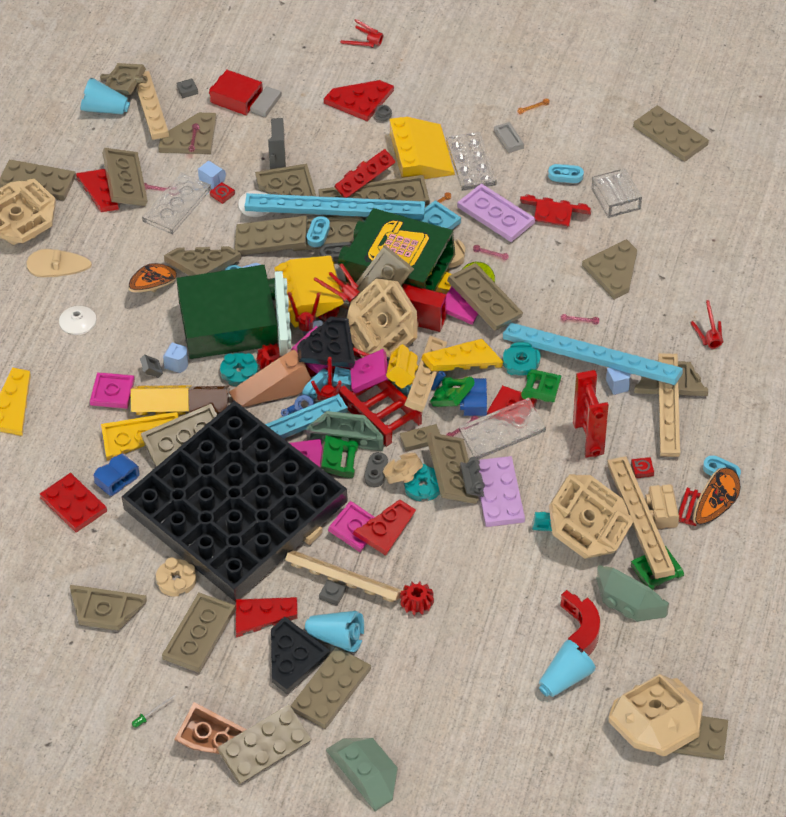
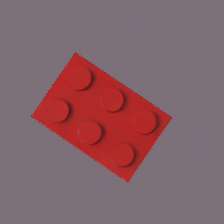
M71 472L39 493L40 498L76 533L107 512V507Z

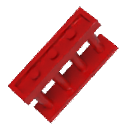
M595 370L576 373L573 425L575 429L581 427L584 429L586 435L585 458L597 457L605 452L609 405L608 402L600 404L596 397L597 373Z
M389 380L382 381L357 393L348 390L344 385L340 388L339 395L347 406V410L351 414L365 415L383 435V442L386 447L392 444L394 430L410 420H413L418 426L422 424V412L404 406L407 397ZM374 386L382 390V392L366 402H361L357 398ZM386 397H389L394 402L377 414L369 410L370 407ZM399 408L406 413L390 425H385L381 421Z

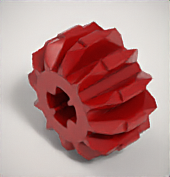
M269 343V346L263 345L262 349L258 350L256 362L260 370L282 357L279 352V344L272 345Z
M411 581L410 586L404 585L403 591L400 593V604L405 608L406 613L412 611L413 615L416 612L423 615L424 610L430 611L431 606L434 604V592L432 589H429L428 583L422 585L421 581L418 584H414Z

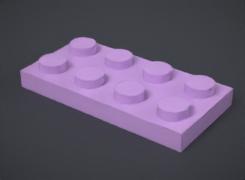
M483 184L477 186L457 202L459 209L510 242L535 223L533 216Z
M512 456L479 460V472L482 474V479L485 483L484 497H480L485 527L525 523V515Z

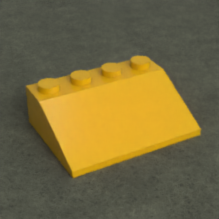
M407 116L389 119L390 137L401 178L423 175L424 179L455 175L441 124Z
M331 256L290 259L274 267L275 272L283 271V278H287V295L288 292H291L299 315L303 312L312 313L318 292L321 295L316 317L344 304V300L340 296L314 281L316 277L341 292L340 285L329 275V272H332L337 277ZM288 297L290 322L296 328L299 325L295 321V315Z

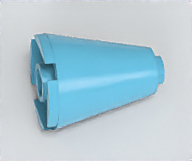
M89 78L83 93L85 94L84 99L81 101L80 109L82 111L124 114V112H128L130 102H128L127 97L100 81Z
M359 611L312 615L305 622V630L311 637L346 651L356 652L362 643L359 637L360 633L364 634V617Z
M566 640L539 680V690L547 697L549 695L552 697L556 696L595 671L596 666L584 651L581 653L577 649L579 646L571 640Z

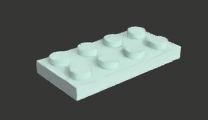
M283 271L275 272V300L280 356L287 354L288 349H291L290 314L288 312L287 278H283Z

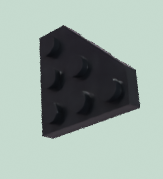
M330 317L323 325L312 331L306 339L301 340L297 346L299 362L328 365V357H331L332 366L353 368L355 358L349 319Z
M283 617L271 628L272 683L288 694L330 655V650L288 618Z

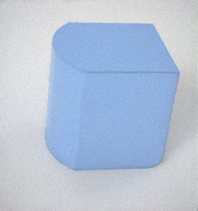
M207 161L198 168L199 182L213 189L221 182H224L226 172L211 161Z
M176 343L169 345L163 356L165 369L177 373L187 369L188 356L186 346Z
M607 368L606 381L612 394L616 395L629 391L631 373Z

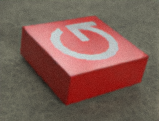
M223 182L210 191V196L222 204L235 195V190Z
M651 457L631 459L635 478L654 476Z

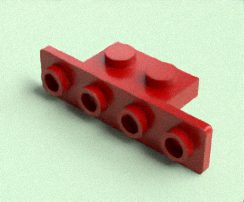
M383 149L367 162L362 161L356 167V170L347 172L344 178L336 183L334 187L343 198H348L391 167L395 160L386 149Z
M529 194L520 196L522 204L536 206L534 218L537 222L570 227L572 212L591 215L592 212L591 208L583 203L573 205L565 200L555 202L547 197L537 199Z

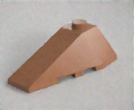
M293 349L229 391V394L241 406L248 407L266 401L296 396L303 392L304 387L311 378L304 363L299 362L296 350Z
M193 702L174 740L193 750L220 754L217 750L220 745L247 729Z

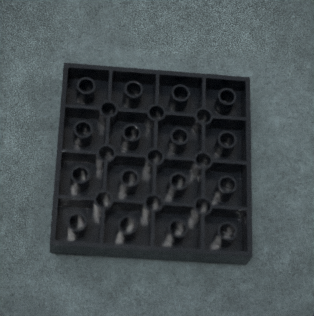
M235 400L121 496L123 508L126 512L185 561L194 565L197 571L235 602L236 599H240L286 558L288 552L296 549L310 534L348 502L346 487Z

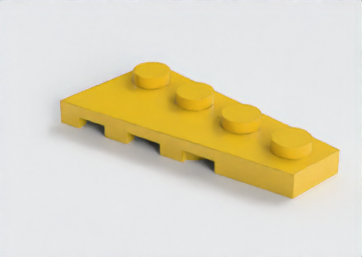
M12 367L0 392V432L23 436L27 395L31 374L28 370Z

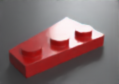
M105 169L76 173L77 180L82 183L85 191L90 194L92 201L100 212L119 210L118 203L111 201Z
M399 499L383 510L381 514L367 521L362 527L355 529L352 534L386 556L415 514L416 509Z
M297 597L236 599V638L252 630L254 632L260 631L262 627L271 624L275 626L283 617L288 618L290 621L298 619Z

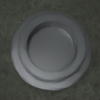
M380 105L375 111V117L382 121L388 120L392 117V110L387 105Z

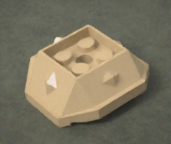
M35 179L10 182L1 187L0 238L12 245L25 243L52 227L56 206L55 197Z
M375 279L351 301L347 319H349L352 343L356 349L367 354L384 349L387 357H390V354L399 345L403 344L408 347L417 339V311L398 281Z
M569 474L549 504L553 536L584 559L612 554L617 551L634 522L631 515L628 514L623 499L591 475Z
M659 674L641 685H635L632 690L615 699L609 714V723L634 748L656 752L657 755L665 757L699 737L703 703L678 678L671 679Z

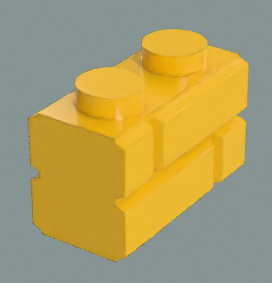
M399 345L390 354L386 377L392 382L395 381V384L401 389L411 385L415 378V372L418 369V356L414 352L409 351L405 345Z

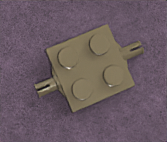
M117 63L111 73H102L100 75V80L106 81V86L122 95H131L138 83H147L148 78L147 76H142L146 70L143 64Z

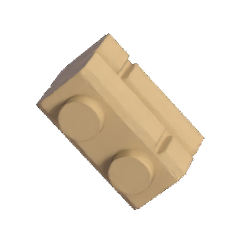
M671 484L650 486L648 494H645V501L647 506H650V513L657 529H665L666 527L676 528L679 522V514L673 486Z

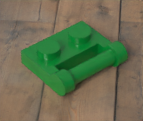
M530 370L527 374L526 386L521 393L522 398L525 400L535 398L555 403L562 375ZM540 380L538 389H534L535 381Z
M470 376L463 379L445 377L442 380V386L434 392V396L429 402L433 407L458 406L474 386V379Z
M326 435L323 440L320 468L324 469L327 473L345 478H353L355 475V453L358 451L359 444L356 441L348 442ZM343 450L348 451L346 467H341Z
M666 546L665 548L675 569V575L651 580L649 576L653 575L645 555L631 561L630 566L643 584L652 590L671 579H679L684 576L682 567Z

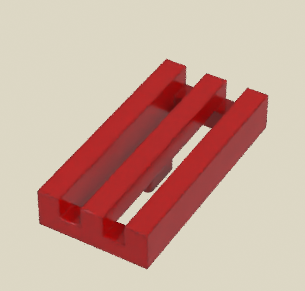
M687 487L679 511V522L697 526L693 520H690L696 498H699L701 493H698L696 489L690 491L691 488ZM689 496H691L692 499L689 505L686 518H682Z

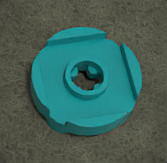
M513 343L510 345V348L505 349L503 352V365L510 375H527L530 370H537L540 366V352L537 348L536 350L532 348V345L529 343Z
M250 353L227 354L220 365L221 378L228 381V384L237 387L258 373L257 362Z
M423 464V467L413 475L414 478L411 481L404 483L406 494L413 500L422 501V499H428L429 501L440 495L435 469L426 464ZM422 481L427 482V485H425V484L419 485V484H420V482H422Z

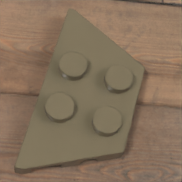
M678 361V367L683 368V374L678 380L679 395L708 396V388L703 386L701 377L694 371L691 362ZM641 376L640 382L635 385L634 393L659 394V383L657 380Z
M70 585L78 623L83 626L119 631L147 602L146 595Z

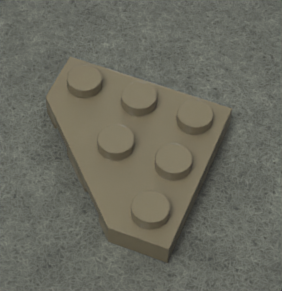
M199 112L168 131L169 137L160 138L159 153L211 154L217 119L216 113Z
M307 163L255 172L259 190L268 194L316 196Z
M626 239L583 260L582 266L615 300L629 293L637 249Z
M221 246V250H210V247H195V250H185V247L176 248L164 255L165 262L189 276L222 271L241 260V253L229 246Z

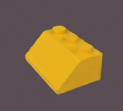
M192 385L134 386L131 388V412H136V415H148V412H155V415L167 414V412H177L178 415H185L186 411H189V389Z

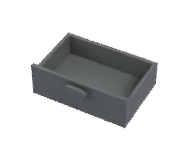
M271 118L272 137L268 139L270 169L286 167L283 118Z

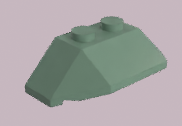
M326 411L307 426L306 429L307 441L321 439V444H323V440L327 435L348 442L356 441L359 444L358 448L377 451H383L384 449L383 435L365 415Z
M603 565L597 567L596 580L602 602L609 608L615 609L623 613L625 617L632 618L637 622L665 618L668 615L669 602L664 599L662 600L651 588L615 568L604 567Z
M343 738L326 749V752L374 811L393 801L398 767L374 738Z

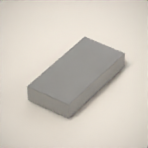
M266 86L250 107V111L266 117L282 96V92Z
M510 122L494 126L495 134L508 153L524 149L523 141Z

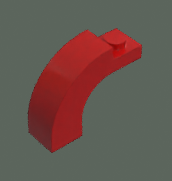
M566 590L561 594L560 606L580 623V628L568 637V640L579 646L577 649L581 653L584 651L589 656L596 648L599 640V612L588 597L581 602L577 595Z

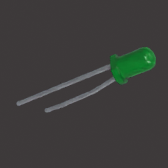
M170 699L164 701L145 716L139 714V717L132 721V726L137 728L141 724L146 723V717Z

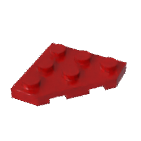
M376 80L332 88L325 96L324 104L368 122L375 114L377 107L382 105L394 92V85Z

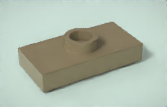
M437 424L400 433V440L405 452L429 446L427 441L428 434L430 432L440 434Z

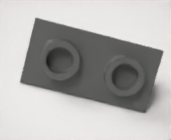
M471 457L467 463H460L466 493L484 497L485 483L483 482L482 474L479 472L480 461L477 457Z

